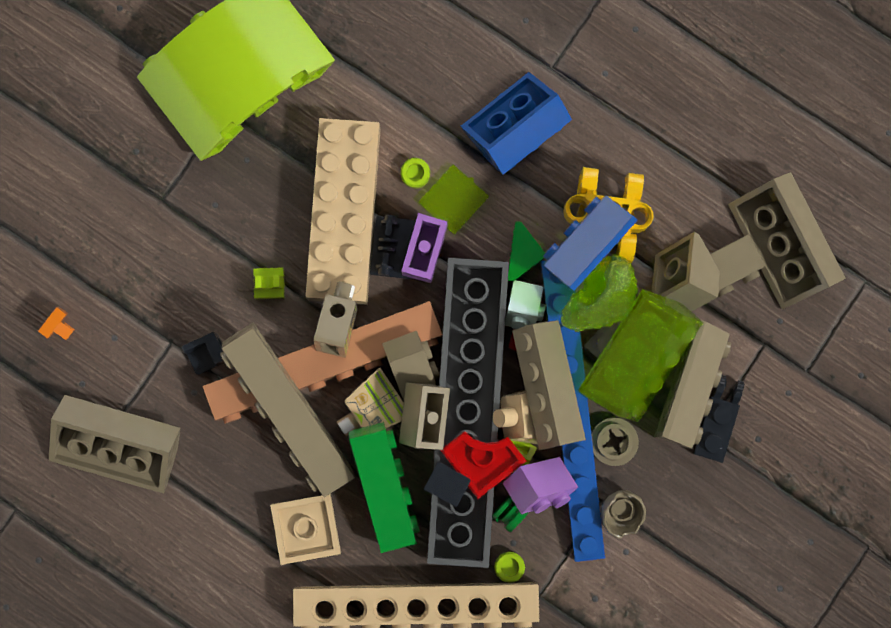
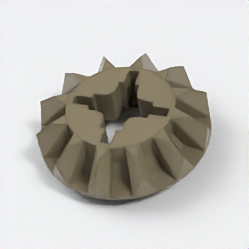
M620 418L603 420L592 432L593 453L600 462L606 465L620 466L626 464L635 456L638 449L639 439L636 430L629 422ZM609 429L615 437L626 436V439H623L618 444L619 455L613 447H602V445L610 440Z

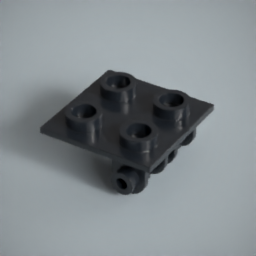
M394 215L376 216L369 275L417 280L403 276L401 272L416 220L400 219Z

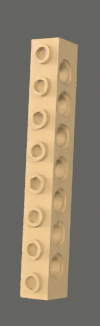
M537 582L303 586L293 589L294 626H301V628H319V626L350 628V625H362V628H380V625H392V628H411V624H423V628H441V624H453V628H472L471 623H484V628H501L502 623L514 622V627L528 628L532 627V622H539V586ZM507 597L513 598L516 601L515 610L511 613L501 612L499 604L502 599ZM474 598H481L486 603L485 610L480 614H474L468 608L470 601ZM413 599H419L425 604V610L420 615H413L408 610V603ZM443 599H451L454 601L456 608L451 614H442L438 609L439 602ZM390 600L394 604L395 611L388 616L380 614L377 608L380 601ZM321 601L330 602L333 606V614L328 617L321 616L317 611V604ZM350 601H360L364 606L363 614L352 616L347 610V605Z

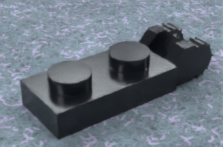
M723 375L717 388H714L712 397H709L713 399L712 407L708 416L703 417L701 427L704 428L699 444H695L693 450L694 455L719 463L724 462L740 408L738 404L745 385L744 382L738 380L733 387L730 402L721 400L720 398L727 383L726 376Z

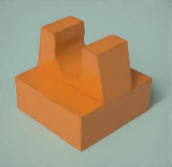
M58 306L38 332L46 338L51 337L55 332L67 340L75 329L63 321L68 313Z

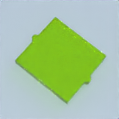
M452 164L418 203L434 218L448 221L447 229L455 235L489 196L474 183V178H468Z

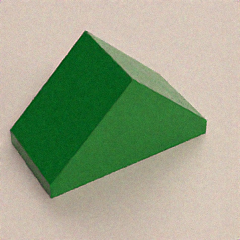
M515 221L507 284H513L514 280L517 281L540 264L541 261L545 260L543 257L545 252L520 221Z

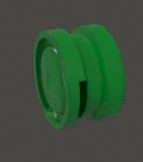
M509 495L496 509L492 517L497 522L501 520L505 524L504 528L510 533L522 522L528 512L521 514Z

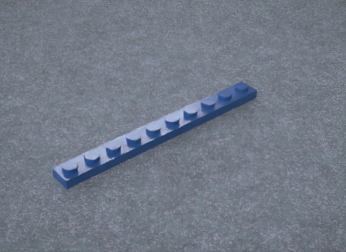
M541 261L547 322L559 320L586 438L583 441L561 445L563 463L578 486L569 495L571 499L568 502L574 561L605 559L576 290L568 289L542 265L545 261Z

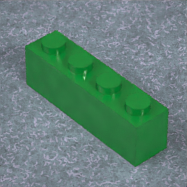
M381 422L349 431V440L381 553L417 544L415 533H419L420 529L416 515H409L407 505H411L412 500L408 486L402 488L399 477L405 476L401 459H394L392 448L397 447L393 430L387 431L385 423Z

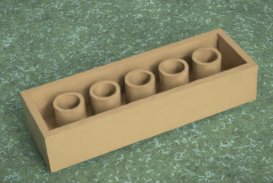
M319 118L306 298L308 301L324 302L326 295L334 296L337 282H344L355 286L352 300L356 304L368 305L381 130L379 122Z

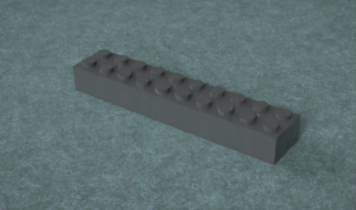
M448 258L439 385L450 388L443 447L464 431L475 440L484 443L497 442L498 427L493 423V413L499 409L509 262ZM435 449L434 469L439 461L455 470L441 450ZM467 487L457 507L432 494L427 564L489 568L494 487L479 499Z

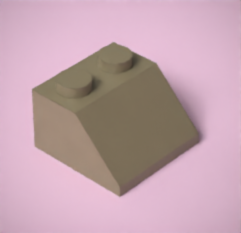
M693 232L655 255L650 305L677 319L718 298L720 271L698 233Z

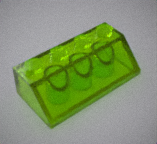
M642 289L578 391L618 417L639 422L704 322L682 303Z

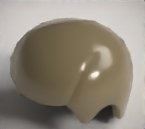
M620 490L614 492L601 505L600 518L603 526L608 533L616 538L622 539L625 535L636 534L645 521L646 507L640 496L631 491Z

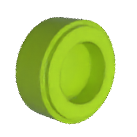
M420 158L408 159L401 167V179L409 188H422L430 179V168Z
M507 551L497 557L494 569L502 581L510 583L519 580L523 576L525 564L520 555Z

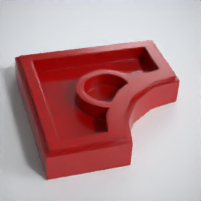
M464 431L441 450L454 469L470 479L468 487L477 499L527 462L509 437L498 442L484 443L473 439Z

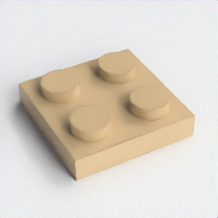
M331 494L326 497L321 495L270 505L281 565L341 554Z

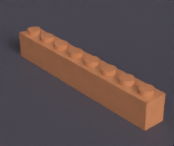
M429 301L352 330L346 358L316 351L315 345H311L278 359L299 390L308 388L309 392H313L326 387L325 381L336 377L339 382L355 376L353 370L365 367V370L369 371L382 366L381 360L387 358L382 343L417 331L420 341L427 340L430 348L439 344L438 339L443 337V334ZM239 373L203 386L216 421L223 420L224 424L241 419V412L249 409L253 413L259 412L255 406L257 399L253 393L247 394L238 382V378L241 377Z

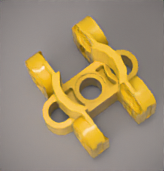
M582 168L578 181L577 195L569 198L563 210L564 217L570 224L575 219L580 223L585 218L584 209L595 197H598L600 200L603 196L596 195L598 169ZM628 173L625 177L623 198L609 197L633 216L634 211H640L645 216V224H634L618 242L615 263L630 265L633 262L637 235L631 233H640L646 230L654 218L651 207L646 203L640 202L644 184V175ZM574 203H579L580 205L575 217L570 212V206Z

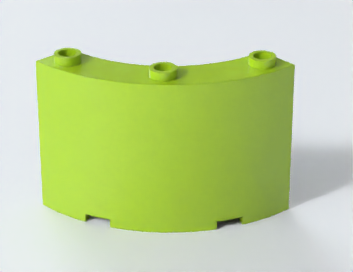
M224 0L208 12L201 11L193 16L188 27L174 37L157 54L150 56L143 62L144 68L137 78L199 160L202 161L220 153L244 129L241 123L252 114L255 117H259L278 102L276 96L286 89L290 88L294 92L320 78L335 59L289 0Z

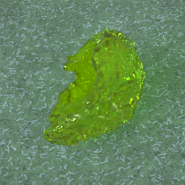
M621 255L605 256L585 278L583 288L570 297V301L562 310V325L578 332L591 330L592 328L610 327L613 323L616 324L619 321H623L633 306L634 299L638 293L637 279L634 274L635 270L631 263Z

